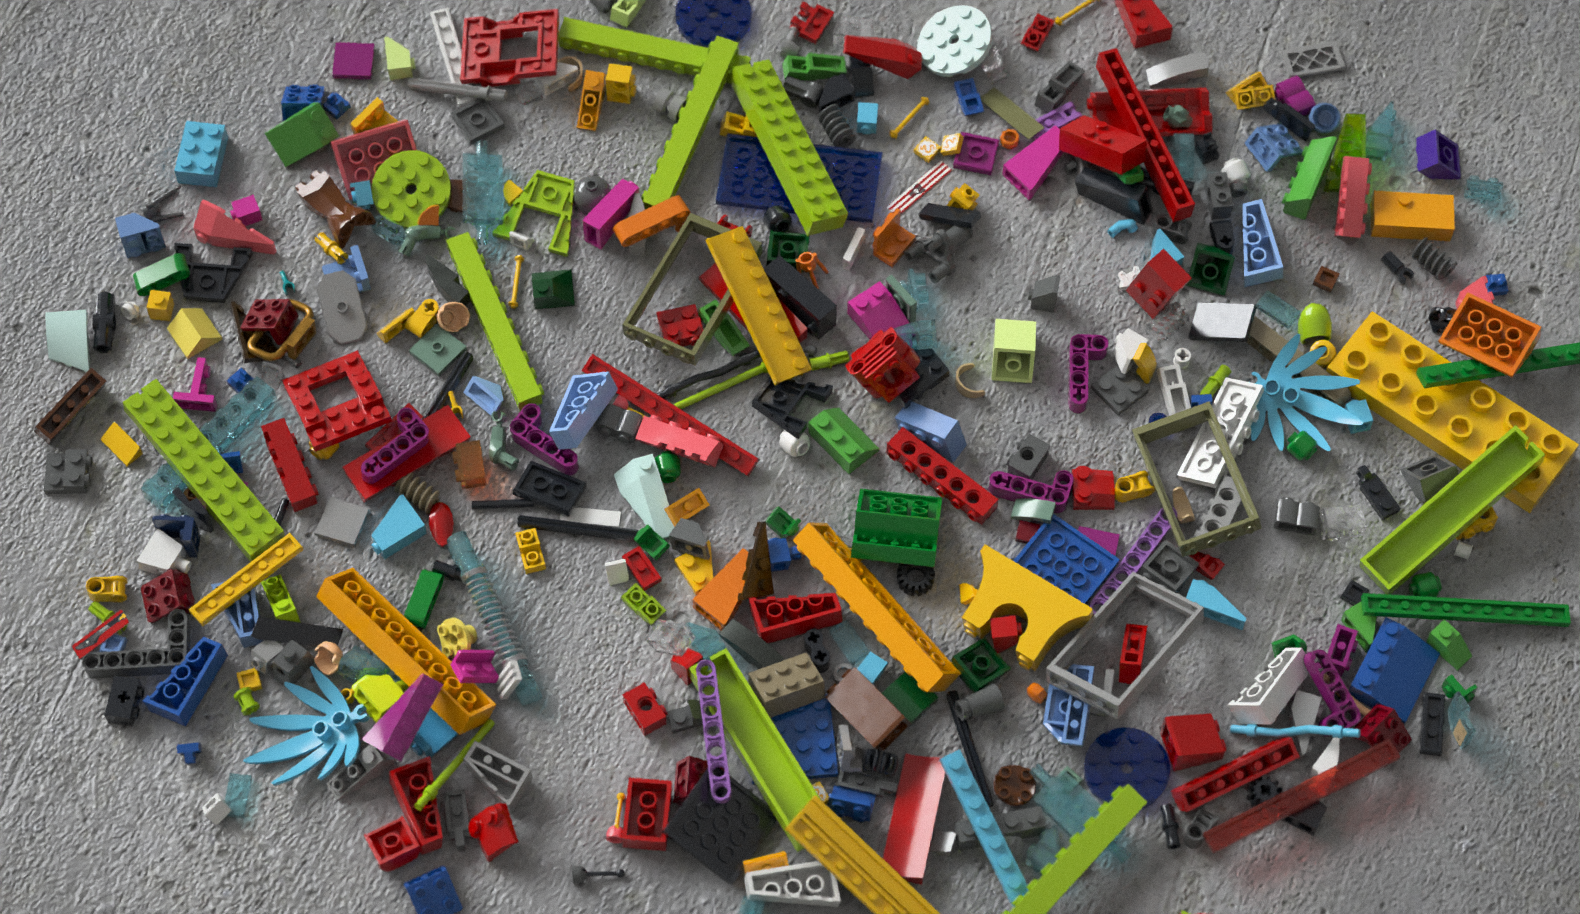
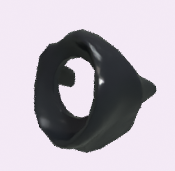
M1432 307L1428 316L1432 332L1440 331L1443 333L1456 310L1451 307Z

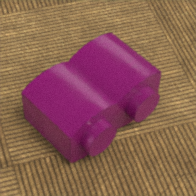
M1298 76L1276 84L1274 91L1276 100L1282 104L1286 102L1303 116L1309 115L1313 107L1316 106L1313 97L1306 90Z

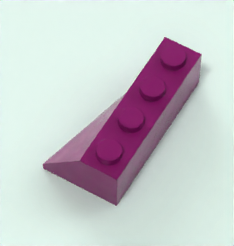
M422 673L383 717L376 722L371 730L364 735L362 740L402 761L443 684Z

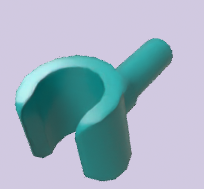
M280 271L284 294L287 295L286 289L288 287L293 288L295 292L294 284L287 279L284 271Z

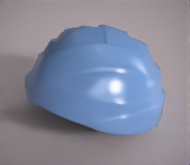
M1319 103L1310 112L1309 120L1315 124L1314 130L1321 134L1334 131L1340 124V112L1330 103Z

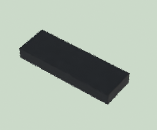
M927 203L919 212V219L966 228H973L981 218L979 211Z
M1423 693L1419 754L1442 755L1444 694Z

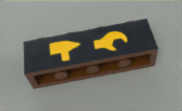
M90 368L35 426L34 432L50 445L105 387L107 381L94 369Z

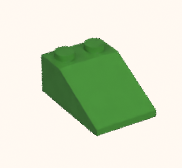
M319 102L311 103L264 133L285 167L339 137Z

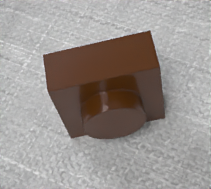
M1321 266L1314 279L1313 286L1331 293L1340 273Z

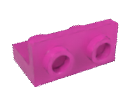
M458 650L450 665L460 683H496L499 679L491 663L495 656L493 650Z

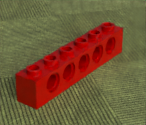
M904 427L887 443L886 453L893 461H898L907 472L914 473L923 484L934 488L940 497L947 498L956 509L964 511L972 521H977L982 525L997 509L998 498ZM911 451L913 454L907 455L905 452ZM927 463L929 466L923 467L920 464ZM942 475V476H944L945 478H944V479H939V478H937L936 476ZM958 487V488H960L961 490H960V491H954L952 488ZM973 499L976 500L977 503H970L968 500Z
M1280 737L1170 791L1178 809L1188 812L1300 756L1291 737Z

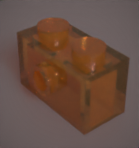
M480 440L455 444L456 451L452 452L454 464H458L459 470H455L456 482H461L462 489L487 486Z

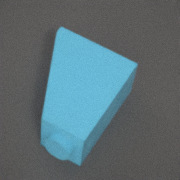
M403 494L397 498L371 535L373 550L377 555L381 554L384 559H387L427 534L425 524Z

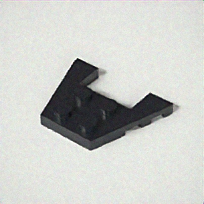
M174 243L176 254L180 253L186 256L190 275L186 279L181 280L184 299L225 303L253 254L252 248L234 247L231 265L193 263L191 262L193 245Z
M931 346L913 348L920 358V362L915 368L920 378L896 397L904 409L908 408L914 399H920L929 388L932 390L949 377V369Z
M769 377L752 400V407L799 439L807 428V422L791 416L805 396L826 402L833 392V386L828 384L825 387L815 386L814 382L799 384L795 383L796 380L792 379L775 386L772 378Z

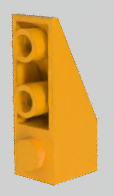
M586 70L577 128L596 131L606 91V73Z

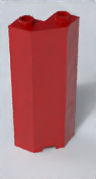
M1188 88L1189 109L1186 110L1192 118V124L1189 127L1173 129L1167 121L1163 120L1165 110H1148L1161 136L1204 135L1212 132V114L1209 111V91L1207 88ZM1090 92V98H1087V110H1090L1091 118L1106 122L1108 125L1128 132L1109 93Z

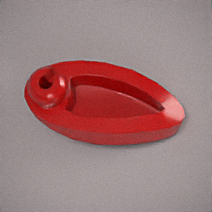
M438 502L433 505L430 511L429 526L437 544L440 547H445L452 536L453 515L448 505Z

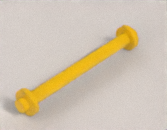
M1087 0L1062 17H1056L1055 24L1061 26L1064 20L1096 0Z
M921 97V102L895 130L889 132L891 138L896 139L901 129L924 105L929 104L927 97Z
M517 255L514 258L516 270L512 300L508 303L512 309L519 305L516 300L521 263L524 262L522 255Z

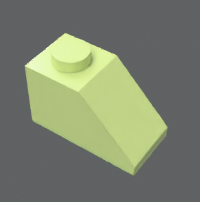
M384 37L390 80L413 77L412 70L416 69L415 59L410 58L409 50L391 38Z

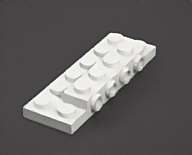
M1226 377L1212 404V408L1235 459L1236 455H1240L1243 451L1244 439H1248L1251 435L1252 423L1257 422L1259 419L1257 404L1264 392L1263 385ZM1207 421L1202 424L1177 476L1179 480L1216 488L1221 477L1227 475L1229 470Z

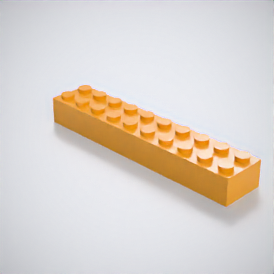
M809 522L793 539L797 545V550L810 559L811 566L824 575L823 579L828 584L833 585L837 590V595L848 602L850 610L864 620V626L877 635L876 638L882 645L887 646L890 650V655L902 663L904 671L917 680V685L924 692L945 691L961 674L960 671L861 560L851 558V549L828 523Z
M350 568L324 579L316 597L409 687L422 673L443 684L431 708L454 731L461 735L486 723L497 704L475 683H460L450 666L452 661L354 568Z

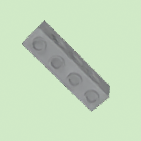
M1225 475L1222 483H1218L1215 489L1216 496L1210 499L1207 508L1209 510L1208 514H1203L1200 522L1202 527L1200 530H1196L1194 537L1235 523L1243 503L1232 477ZM1244 482V483H1245V486H1246V488H1247V490H1248V483H1247V482ZM1226 542L1198 552L1209 554L1218 559Z

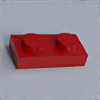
M640 546L622 555V559L626 561L627 568L644 591L662 581L661 576Z

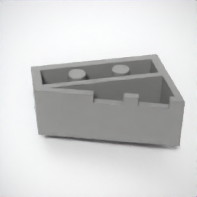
M474 741L464 758L466 768L499 803H506L509 813L512 814L533 779L531 769Z

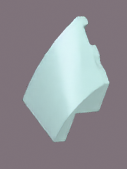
M87 310L46 312V338L49 359L58 363H64L71 368L72 366L86 373L90 369Z

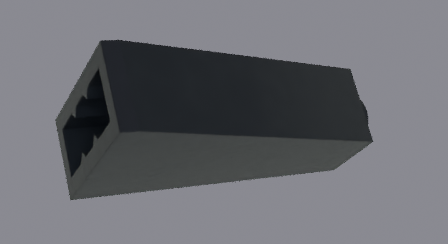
M1086 167L1076 176L1075 185L1078 194L1129 219H1133L1141 225L1146 223L1153 211L1148 189L1145 185L1139 183L1124 184L1118 177Z

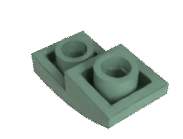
M1028 498L1016 499L1011 519L1027 522L1035 520L1051 524L1056 502Z

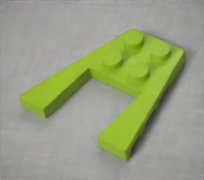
M537 170L524 187L520 197L516 198L513 202L512 208L507 214L505 213L501 223L493 230V236L510 241L509 233L510 231H516L525 207L560 217L548 248L549 252L568 257L575 181Z

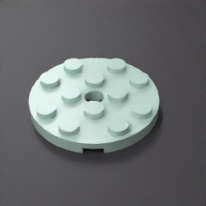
M954 6L936 13L926 23L918 39V50L922 53V62L925 67L932 73L943 77H952V75L958 73L965 74L976 68L988 55L993 42L992 27L988 19L982 12L969 6ZM959 38L956 44H951V39Z

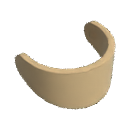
M573 56L559 59L557 62L577 66L580 74L577 80L568 86V90L573 91L577 89L583 82L581 61Z
M974 363L961 365L956 371L955 379L958 392L968 398L984 396V390H970L959 380V376L963 372L974 368Z
M1182 487L1174 488L1172 498L1174 509L1178 513L1177 519L1179 523L1195 521L1193 510Z

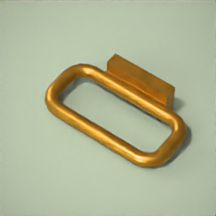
M290 299L294 308L303 311L306 314L305 317L274 353H268L255 346L266 332L255 331L247 343L249 352L267 361H276L287 352L288 357L295 360L316 334L312 308L302 302Z

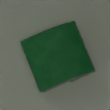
M906 672L882 692L912 724L920 719L923 712L934 705L939 698L934 692H924L917 685V680Z

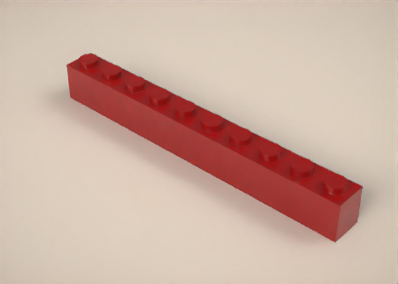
M1114 48L1099 52L1096 69L1127 131L1147 140L1146 161L1143 163L1172 221L1176 222L1190 218L1195 202L1118 49Z

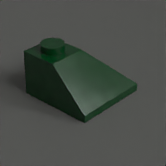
M1198 243L1189 272L1192 278L1186 286L1225 296L1235 257L1217 247Z
M572 269L532 273L535 310L575 306Z

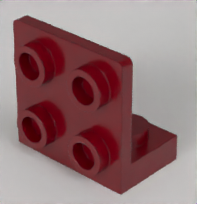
M256 299L240 328L242 331H269L276 344L282 345L288 338L299 315L290 299Z
M1376 704L1353 728L1360 729V737L1355 739L1368 743L1382 767H1386L1412 740L1395 709L1381 704Z
M688 756L676 762L673 803L681 805L708 768L707 760Z

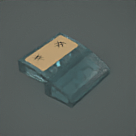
M1458 691L1448 707V720L1452 734L1462 750L1470 744L1476 729L1467 717L1471 707Z

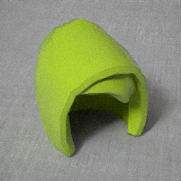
M1311 303L1300 314L1297 332L1300 334V342L1302 344L1305 343L1306 339L1316 336H1325L1324 340H1331L1332 321L1329 312L1323 305Z

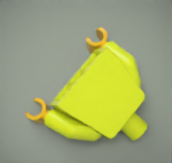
M387 674L382 676L365 675L354 683L351 689L344 688L341 693L344 697L350 694L349 697L345 698L348 704L353 703L356 698L360 704L367 708L366 712L376 723L409 687L403 680L395 683L390 675Z

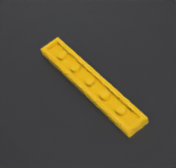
M288 533L189 609L190 613L203 627L303 551V547L291 533Z

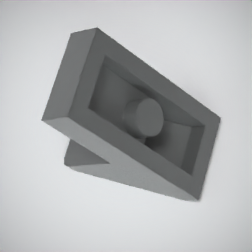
M689 699L687 700V706L667 711V717L673 734L703 725L699 700ZM706 708L705 713L712 716L709 708Z

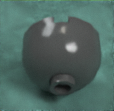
M595 175L585 176L580 179L573 191L575 207L581 210V213L588 215L611 191L610 185L605 179Z

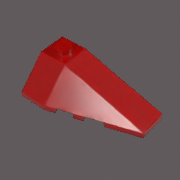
M846 35L844 38V54L905 79H910L921 70L922 53L910 44L890 38Z

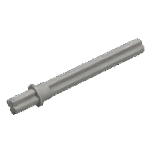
M409 78L407 82L409 89L485 99L487 102L490 100L506 102V97H508L507 90L493 89L491 86L478 87L418 78Z

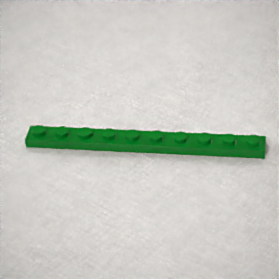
M1580 342L1534 349L1515 374L1580 364ZM1474 359L1420 367L1416 371V375L1424 389L1506 376V374Z
M1363 593L1361 596L1363 616L1445 619L1450 621L1569 627L1571 624L1569 605L1373 593Z

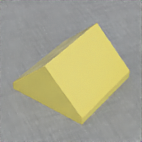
M181 308L167 327V330L187 359L223 340L202 308Z

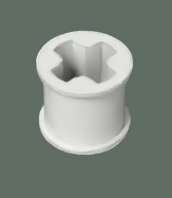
M1186 348L1177 349L1173 359L1174 365L1179 364L1180 369L1188 367L1191 358L1190 351Z
M1459 540L1453 556L1456 555L1468 561L1473 545L1465 544Z

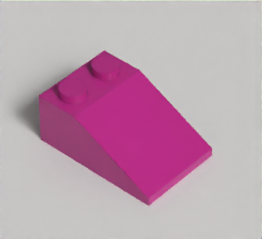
M880 281L848 301L847 314L869 340L879 330L882 329L885 332L891 326L905 342L916 335L894 297Z

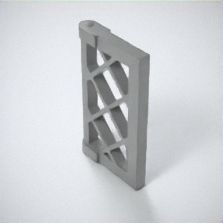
M1336 41L1280 50L1288 79L1294 76L1300 78L1345 70V63ZM1332 49L1333 53L1330 55L1322 50ZM1310 52H1317L1313 58L1304 54ZM1319 54L1329 58L1325 64L1315 60ZM1298 55L1295 61L1290 60L1288 56ZM1300 57L1310 61L1307 67L1297 63ZM1331 60L1337 63L1334 66H1327ZM1312 63L1321 67L1317 69H1309ZM1293 67H1296L1302 71L1293 72Z

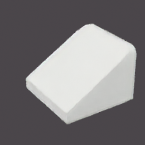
M510 231L509 233L510 243L526 251L530 249L534 242L533 238L519 232Z
M625 559L605 563V572L609 585L629 581Z
M218 793L202 807L205 816L215 825L219 824L231 812L230 807Z

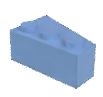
M911 402V405L906 409L903 407L895 417L899 430L904 427L938 454L953 463L967 445L958 420L915 402Z
M224 582L211 584L212 590H215ZM254 587L224 610L243 647L255 646L263 641L251 637L257 619L261 617L257 589Z

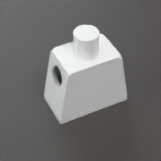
M160 529L155 531L137 559L140 570L156 575H162L170 569H178L187 573L192 565V562L184 559L186 557L184 547Z

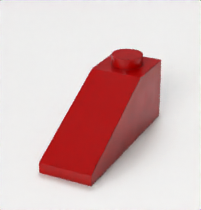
M1126 623L1119 666V683L1132 684L1142 672L1147 635L1146 625Z

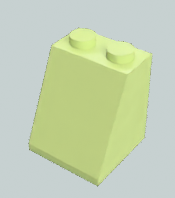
M1006 319L995 320L991 380L1032 383L1036 322Z

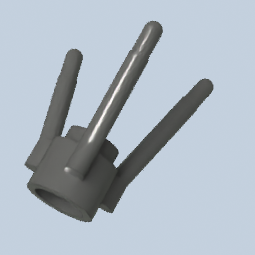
M178 185L154 201L141 206L145 217L157 222L183 216L182 212L157 215L161 213L157 204L176 193L181 186Z

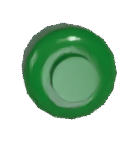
M1301 431L1298 434L1293 432L1287 439L1289 442L1287 451L1298 461L1304 459L1307 461L1318 450L1316 448L1317 441L1306 431Z
M670 451L661 452L660 455L655 457L662 483L676 481L681 474L680 458Z
M1432 572L1414 575L1411 583L1408 585L1411 596L1437 597L1442 590L1438 575H1434Z

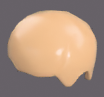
M448 302L441 306L437 313L439 326L447 332H458L468 325L470 319L468 308L459 302Z
M324 641L315 648L318 654L314 658V662L323 674L330 676L342 668L344 656L340 647L335 643Z

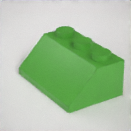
M840 408L823 410L808 422V433L848 474L852 473L880 451L874 442Z

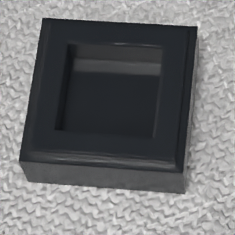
M1351 579L1340 598L1354 606L1361 602L1362 594L1369 593L1370 590Z

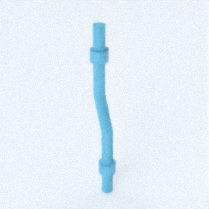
M1248 724L1247 726L1231 725L1230 727L1231 733L1246 734L1247 737H1257V735L1288 737L1302 734L1332 735L1333 738H1343V736L1359 738L1361 733L1360 729L1344 728L1341 725H1334L1333 727L1304 725L1284 729L1258 727L1255 724Z

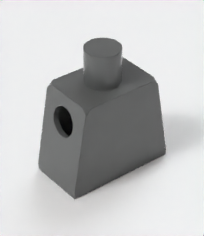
M291 640L272 662L273 678L283 686H285L284 682L296 684L314 663V657L301 645Z

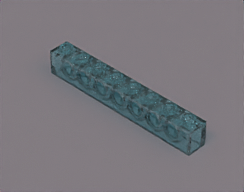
M256 376L245 384L244 389L232 396L229 403L224 408L219 409L210 422H206L201 427L200 431L207 440L212 441V446L219 454H222L277 400L274 389ZM249 399H255L252 402H247ZM226 426L225 429L219 430L220 427ZM166 463L159 467L157 473L152 478L144 482L141 490L149 502L163 511L174 500L172 490L179 487L183 492L187 485L172 467Z

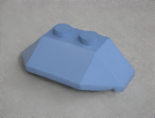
M1072 664L1066 670L1093 685L1094 666ZM1049 684L1043 726L1060 744L1082 747L1087 734L1091 705Z

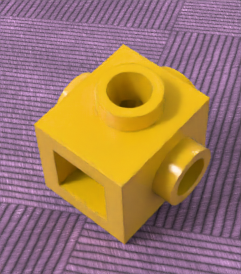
M964 183L960 189L956 187L949 195L952 199L946 206L974 210L978 205L975 201L980 194Z

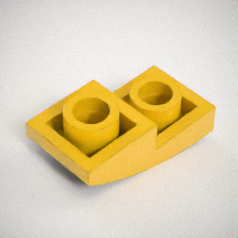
M1273 85L1234 91L1237 110L1261 107L1271 98L1275 99Z
M1140 343L1133 361L1138 366L1137 374L1145 384H1149L1157 368V363L1147 343Z
M536 528L516 532L515 535L525 573L529 574L545 570L546 565Z

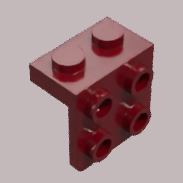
M170 569L141 587L148 622L155 623L175 609H182L186 614L191 615L189 609L195 605V599L192 594L191 580L188 574Z

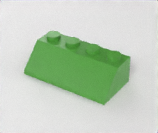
M1331 136L1311 141L1309 147L1305 146L1301 156L1304 160L1303 162H1298L1295 170L1297 176L1296 178L1292 177L1288 187L1291 189L1290 193H1285L1282 204L1285 205L1284 213L1306 220L1331 160L1337 137Z

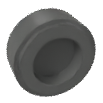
M1238 182L1229 185L1232 197H1241L1248 192L1246 183Z

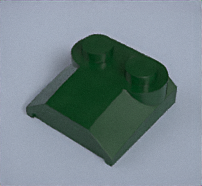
M770 231L766 265L768 266L780 255L797 270L795 260L802 253L808 252L810 236H807V234Z
M986 637L957 653L951 659L952 664L961 673L959 677L973 692L986 688L1011 670V667L1005 663L989 644Z

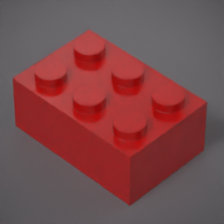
M629 777L622 833L623 848L666 851L668 837L662 831L670 821L673 792L672 781Z

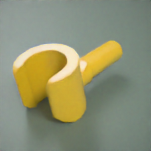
M449 391L451 410L454 414L460 413L463 419V410L456 403L454 392Z

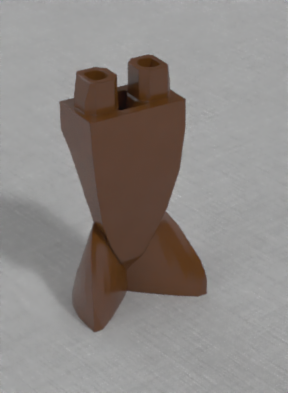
M316 170L311 174V181L308 184L300 182L295 186L302 203L316 215L328 220L333 238L341 249L346 246L354 226L373 225L377 222L369 211L346 202L337 185L325 171L321 173Z

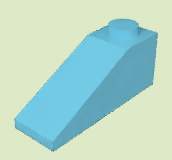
M1193 579L1186 599L1204 607V617L1243 630L1246 617L1214 586L1209 585L1204 580Z

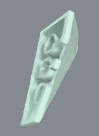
M649 454L633 459L614 474L619 492L628 501L634 512L644 521L645 525L648 524L663 539H667L674 529V525L664 508L669 506L654 456Z

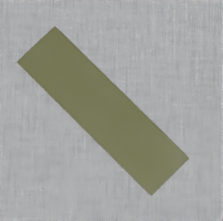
M995 87L980 97L984 104L1028 139L1045 128Z

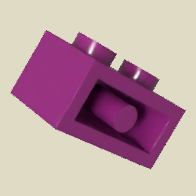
M1337 624L1327 654L1338 674L1342 677L1344 670L1349 671L1353 659H1350L1349 656L1351 652L1355 653L1359 641L1355 640L1358 633L1357 630Z

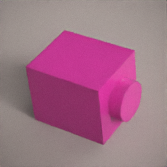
M254 195L231 202L233 208L230 211L232 220L238 218L245 226L262 221L261 212Z

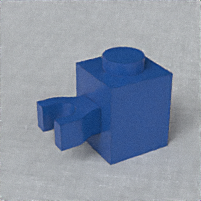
M771 538L768 540L771 572L788 570L791 560H800L802 558L801 553L796 548L797 546L788 548L786 538Z

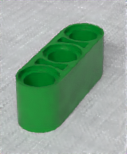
M180 253L174 254L135 272L133 279L137 294L139 296H148L151 290L160 291L186 279L190 275L186 256Z
M426 569L421 571L404 617L415 627L420 629L426 628L443 585V574Z

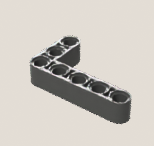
M175 609L170 612L168 616L167 648L91 652L82 658V666L86 674L91 678L171 674V670L175 666H179L190 651L191 625L188 616L182 609ZM180 619L184 620L180 624H175ZM183 639L181 643H175L176 640ZM183 658L180 663H174L176 659ZM155 660H162L159 664H153ZM134 661H140L139 664L132 665ZM113 662H119L118 665L114 667L110 666ZM98 663L94 668H89L91 664Z

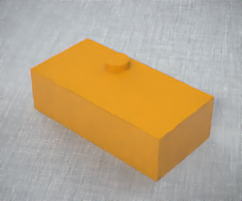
M1374 191L1370 202L1371 237L1417 240L1428 238L1427 240L1451 241L1455 230L1454 195Z

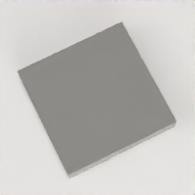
M330 497L315 535L355 547L370 511L368 508Z

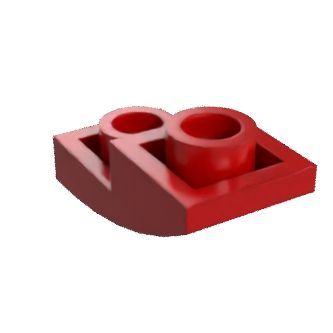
M1037 13L1020 44L1038 52L1052 30L1055 20Z

